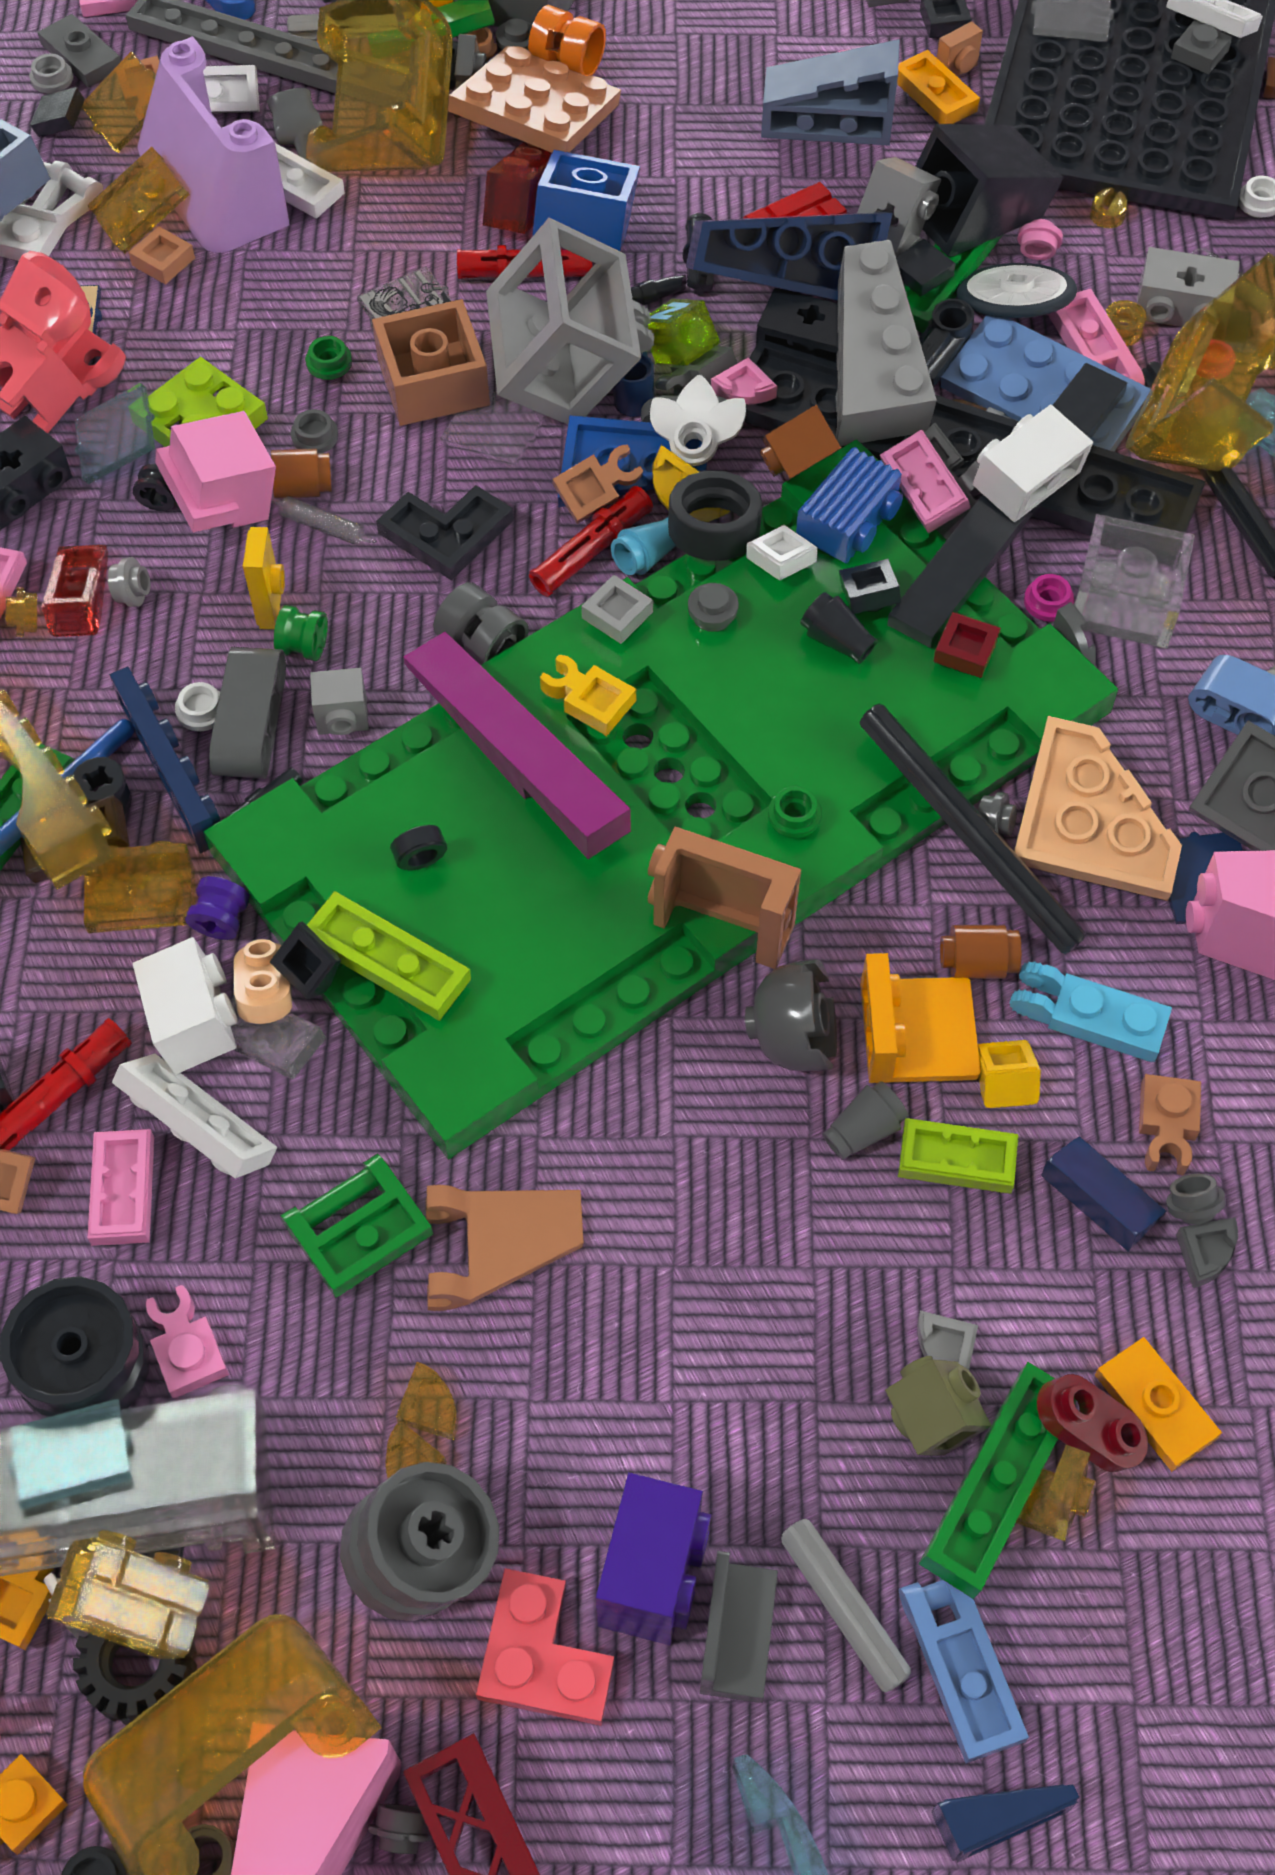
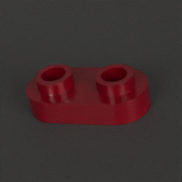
M1067 1374L1046 1382L1040 1389L1037 1397V1410L1044 1427L1053 1436L1096 1466L1108 1472H1119L1133 1468L1144 1460L1148 1450V1437L1141 1420L1135 1413L1087 1379L1076 1374ZM1074 1399L1077 1400L1079 1404V1411L1075 1407Z

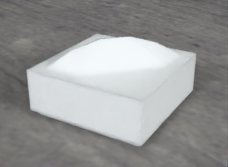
M783 525L747 543L746 558L780 581L817 562L818 547Z

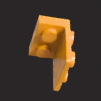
M888 953L866 954L860 988L869 1083H879L880 1081L891 1083L977 1080L981 1069L970 979L954 977L900 979L899 974H890Z

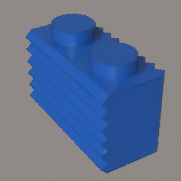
M857 447L851 448L798 510L796 533L818 547L819 550L844 563H848L856 551L863 553L869 548L876 535L877 525H880L882 519L890 521L898 512L903 500V494L899 492L901 472L899 469L893 470L890 464L884 465L882 460L876 461L873 456L868 457L865 451L859 452Z

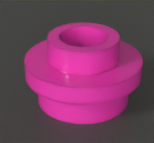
M1044 574L1036 578L1027 587L1024 595V605L1027 611L1042 621H1055L1058 609L1070 602L1074 604V594L1070 584L1066 579L1055 574Z

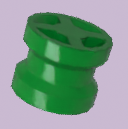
M284 605L278 614L275 624L274 649H282L285 656L296 652L301 653L306 660L318 661L323 653L327 639V614L317 610L309 614L301 613L296 606Z

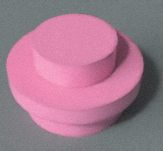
M1036 219L1019 229L1017 241L1020 244L1021 253L1027 258L1047 260L1052 258L1056 254V250L1062 245L1063 233L1051 221Z

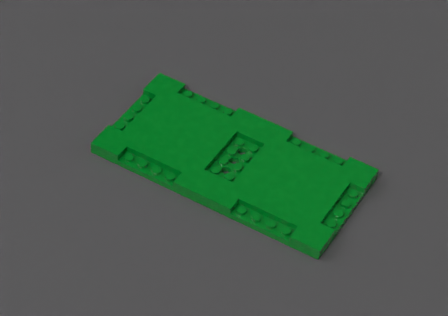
M856 439L782 484L781 497L762 508L759 537L783 525L796 533L798 510L851 448L857 447L859 452L865 451L868 457L873 456L876 461L879 460ZM903 495L901 506L896 515L890 521L882 519L880 525H877L876 535L869 548L863 553L856 551L848 563H844L817 548V562L779 581L747 559V552L742 556L725 561H707L685 554L637 584H634L628 577L623 579V581L653 600V613L622 644L582 619L581 606L583 604L481 664L497 682L630 808L631 832L590 859H587L531 796L524 799L439 703L305 784L299 786L294 778H291L206 829L204 835L211 855L232 882L240 885L249 893V904L281 945L299 922L303 921L307 925L334 891L470 969L471 981L440 1021L342 963L338 966L331 986L325 993L320 994L449 1160L756 953L758 932L682 906L674 907L665 928L654 925V905L648 903V895L654 877L648 875V867L658 844L666 846L674 827L802 869L795 920L796 926L947 824L860 726L861 718L873 706L879 703L883 704L970 803L975 805L981 801L984 795H990L1036 764L1048 716L1092 726L1112 712L1119 689L1050 623L1042 629L1038 628L986 577H984L957 613L1001 628L998 642L982 678L933 662L935 650L942 634L932 647L929 648L888 626L889 613L896 604L886 606L874 612L865 611L854 614L867 631L878 639L875 648L860 664L852 658L808 637V630L800 624V621L809 606L823 592H827L833 598L840 596L849 607L841 587L839 570L888 559L899 584L902 598L947 541L936 529L930 533L926 531ZM719 583L729 587L738 598V612L734 620L725 629L720 631L703 630L690 617L688 599L691 592L700 585ZM558 655H565L573 659L577 664L578 671L584 675L595 665L636 688V702L607 736L564 712L565 698H551L541 690L540 676L543 672L555 679L565 677L556 671V657ZM634 735H642L649 738L651 743L647 747L639 749L629 747L625 744V740ZM664 769H674L680 772L683 777L677 782L669 783L661 782L655 775ZM790 786L804 787L811 791L819 801L822 809L821 821L818 828L810 835L801 838H789L779 834L771 826L768 819L769 804L774 796L784 788ZM704 803L711 806L715 812L709 817L700 818L691 816L687 809L693 804ZM791 812L787 814L788 816L795 818L803 817L801 814L797 812ZM419 826H438L447 844V851L444 856L436 863L422 869L412 871L400 869L396 865L390 849L394 839L402 833Z

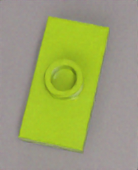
M905 1118L898 1177L1011 1194L1015 1181L1018 1134Z

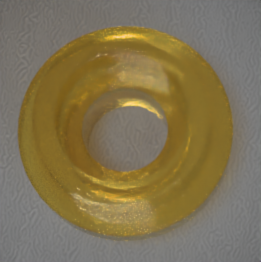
M16 587V597L6 596V627H16V637H24V632L37 633V593L24 592V587Z

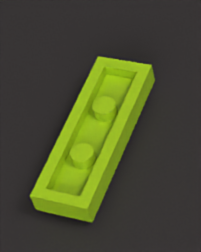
M334 891L307 924L341 958L340 963L438 1021L441 1020L471 981L469 968Z

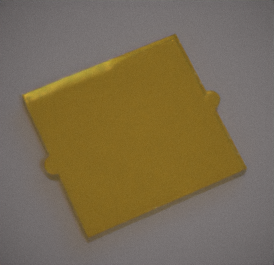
M132 51L84 100L82 109L94 123L93 130L99 135H103L111 148L117 153L142 129L156 73L151 69H146Z

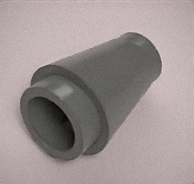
M880 1081L872 1088L866 1085L830 1125V1128L822 1133V1136L832 1151L841 1160H844L849 1155H853L900 1131V1123L909 1115L898 1096L887 1084Z

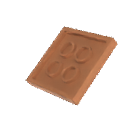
M507 46L449 95L448 112L549 152H553V150L570 152L619 105L621 89L608 85L600 77L585 76L572 71L564 63L547 61L531 55L530 51L523 47Z

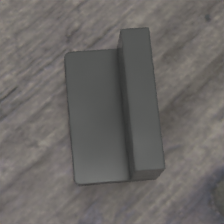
M717 1550L700 1694L763 1703L778 1570L730 1564V1552Z

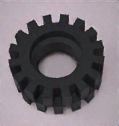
M136 1598L124 1599L125 1607L118 1609L112 1603L103 1608L106 1616L102 1620L98 1621L93 1616L86 1624L91 1632L87 1638L79 1635L75 1647L81 1653L80 1658H73V1670L79 1675L76 1683L80 1692L86 1696L87 1701L114 1722L117 1719L125 1725L136 1726L137 1720H144L147 1724L159 1721L157 1714L163 1710L170 1715L177 1709L178 1706L174 1701L180 1694L185 1698L187 1697L192 1688L187 1683L190 1676H196L198 1665L193 1660V1655L197 1654L195 1643L189 1636L190 1632L174 1612L167 1606L165 1609L162 1608L154 1600L146 1598L145 1604H140ZM134 1638L152 1640L156 1643L160 1654L159 1665L153 1676L146 1682L136 1686H126L117 1682L112 1670L113 1659L117 1650L125 1642Z

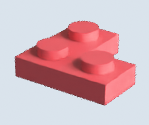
M505 1568L476 1697L477 1700L602 1726L614 1666V1656L554 1644L566 1591L565 1580Z

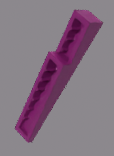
M446 632L441 633L403 656L404 664L519 794L524 799L531 796L587 859H590L631 832L630 808Z

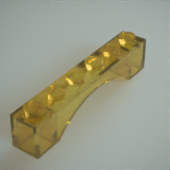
M2 688L0 690V757L10 762L21 773L23 779L22 804L16 825L33 859L56 890L114 857L105 839V836L111 834L112 831L96 805L88 809L85 807L84 804L88 802L75 778L69 775L63 779L61 776L64 773L63 767L48 745L41 749L38 747L41 744V740L26 717L19 720L15 718L19 716V713L7 692Z

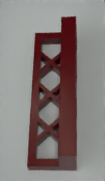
M474 1733L403 1771L449 1875H483L462 1868L455 1855L464 1825L490 1833L497 1848L488 1875H498L502 1859L510 1875H540ZM457 1761L468 1783L459 1813L432 1804L422 1781ZM473 1797L485 1821L468 1816ZM438 1816L455 1821L450 1840Z

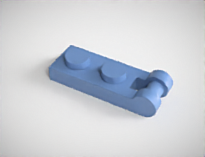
M939 1578L940 1581L921 1587L916 1582L899 1588L900 1600L904 1612L913 1626L965 1763L1026 1742L1029 1736L974 1600L941 1578ZM949 1605L956 1620L937 1627L932 1611Z

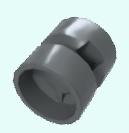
M466 582L449 593L441 603L433 623L434 633L437 636L446 632L480 665L525 639L529 633L528 624L525 620L506 606L498 605L494 597L473 582Z

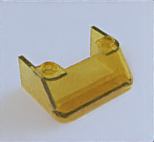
M1271 253L1264 256L1191 317L1174 338L1126 442V448L1140 459L1219 471L1225 466L1231 469L1241 461L1247 450L1272 433L1274 425L1246 404L1257 375L1267 368L1270 370L1275 369V257Z

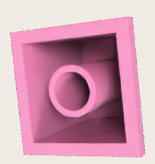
M1275 850L1214 852L1206 872L1201 873L1198 877L1197 894L1194 901H1188L1187 930L1189 933H1195L1199 954L1275 980Z
M255 1727L231 1875H342L367 1833L368 1825L374 1821L378 1805L384 1804L400 1776L402 1762L390 1741L387 1739Z

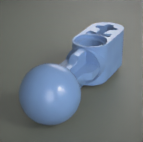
M1219 655L1215 657L1189 694L1188 701L1193 711L1203 719L1237 735L1248 720L1270 734L1275 735V675L1234 656Z

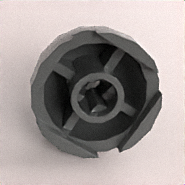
M818 959L798 961L777 967L765 976L757 988L754 1006H748L745 1009V1026L749 1039H758L762 1052L773 1064L791 1071L813 1072L831 1070L834 1065L828 1057H836L837 1022L833 997L826 998L824 993L821 992L819 983L829 982V977L822 961Z

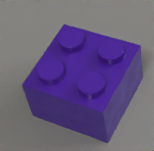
M628 1472L596 1595L598 1627L671 1646L675 1627L687 1630L695 1597L694 1588L697 1578L696 1576L688 1575L690 1566L702 1568L710 1534L711 1514L701 1512L703 1491Z

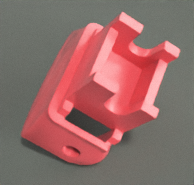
M29 251L21 256L0 298V387L2 388L0 391V410L12 419H15L30 404L38 413L33 422L49 433L78 397L84 400L89 395L92 396L98 388L107 386L118 377L124 367L126 355L115 344L110 345L88 330L91 324V313L84 291L75 277L62 264L42 252ZM101 356L95 365H89L91 359Z

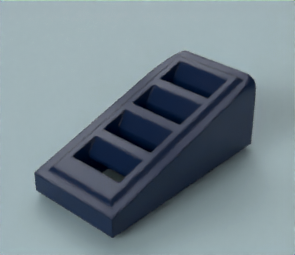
M1062 1784L945 1799L943 1802L936 1803L931 1812L952 1861L956 1860L958 1863L1068 1813L1078 1803L1077 1800L1080 1797L1074 1784Z

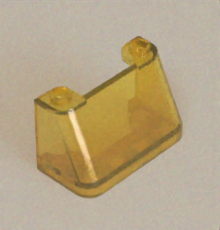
M337 0L319 8L317 41L321 50L338 64L333 128L331 130L326 126H318L309 132L306 158L327 172L426 170L440 165L445 154L453 45L452 32L445 16L429 0Z
M284 1614L269 1615L252 1625L101 1745L87 1760L83 1771V1788L93 1811L128 1875H196L199 1868V1850L192 1835L182 1821L294 1729L305 1744L317 1755L326 1758H338L356 1750L382 1727L303 1625L294 1617Z

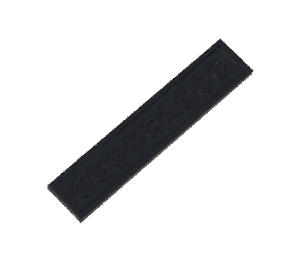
M759 340L749 359L777 385V397L759 404H746L744 422L773 431L817 404L836 438L837 363L767 340ZM935 395L937 401L930 426L936 423L964 459V465L954 471L960 477L977 460L981 451L992 440L998 439L1001 442L1011 434L1019 421ZM912 435L861 444L878 460H881L880 454ZM1092 445L1081 472L1047 497L1031 517L1174 563L1206 481ZM982 493L978 494L975 498L979 499Z

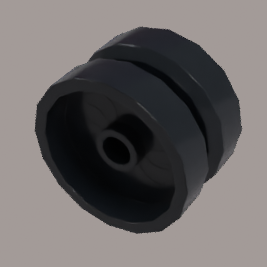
M77 1276L53 1279L30 1290L10 1311L0 1334V1361L9 1382L21 1394L22 1399L29 1408L45 1422L68 1430L98 1428L121 1416L140 1396L149 1374V1347L122 1297L103 1282Z

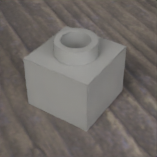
M361 668L310 672L312 709L318 735H347L355 731L369 730L367 696Z

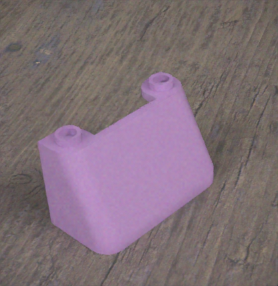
M192 36L172 43L161 54L138 142V151L143 167L200 245L208 251L223 253L257 240L290 224L275 141L263 126L250 120H237L222 128L219 126L217 119L211 112L203 74L207 62L205 53Z

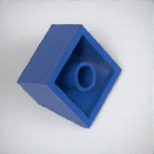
M553 150L538 183L532 236L548 218H552L621 251L627 235L640 166Z

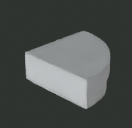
M920 1310L917 1322V1335L924 1357L932 1356L935 1360L958 1361L960 1365L969 1370L978 1325Z

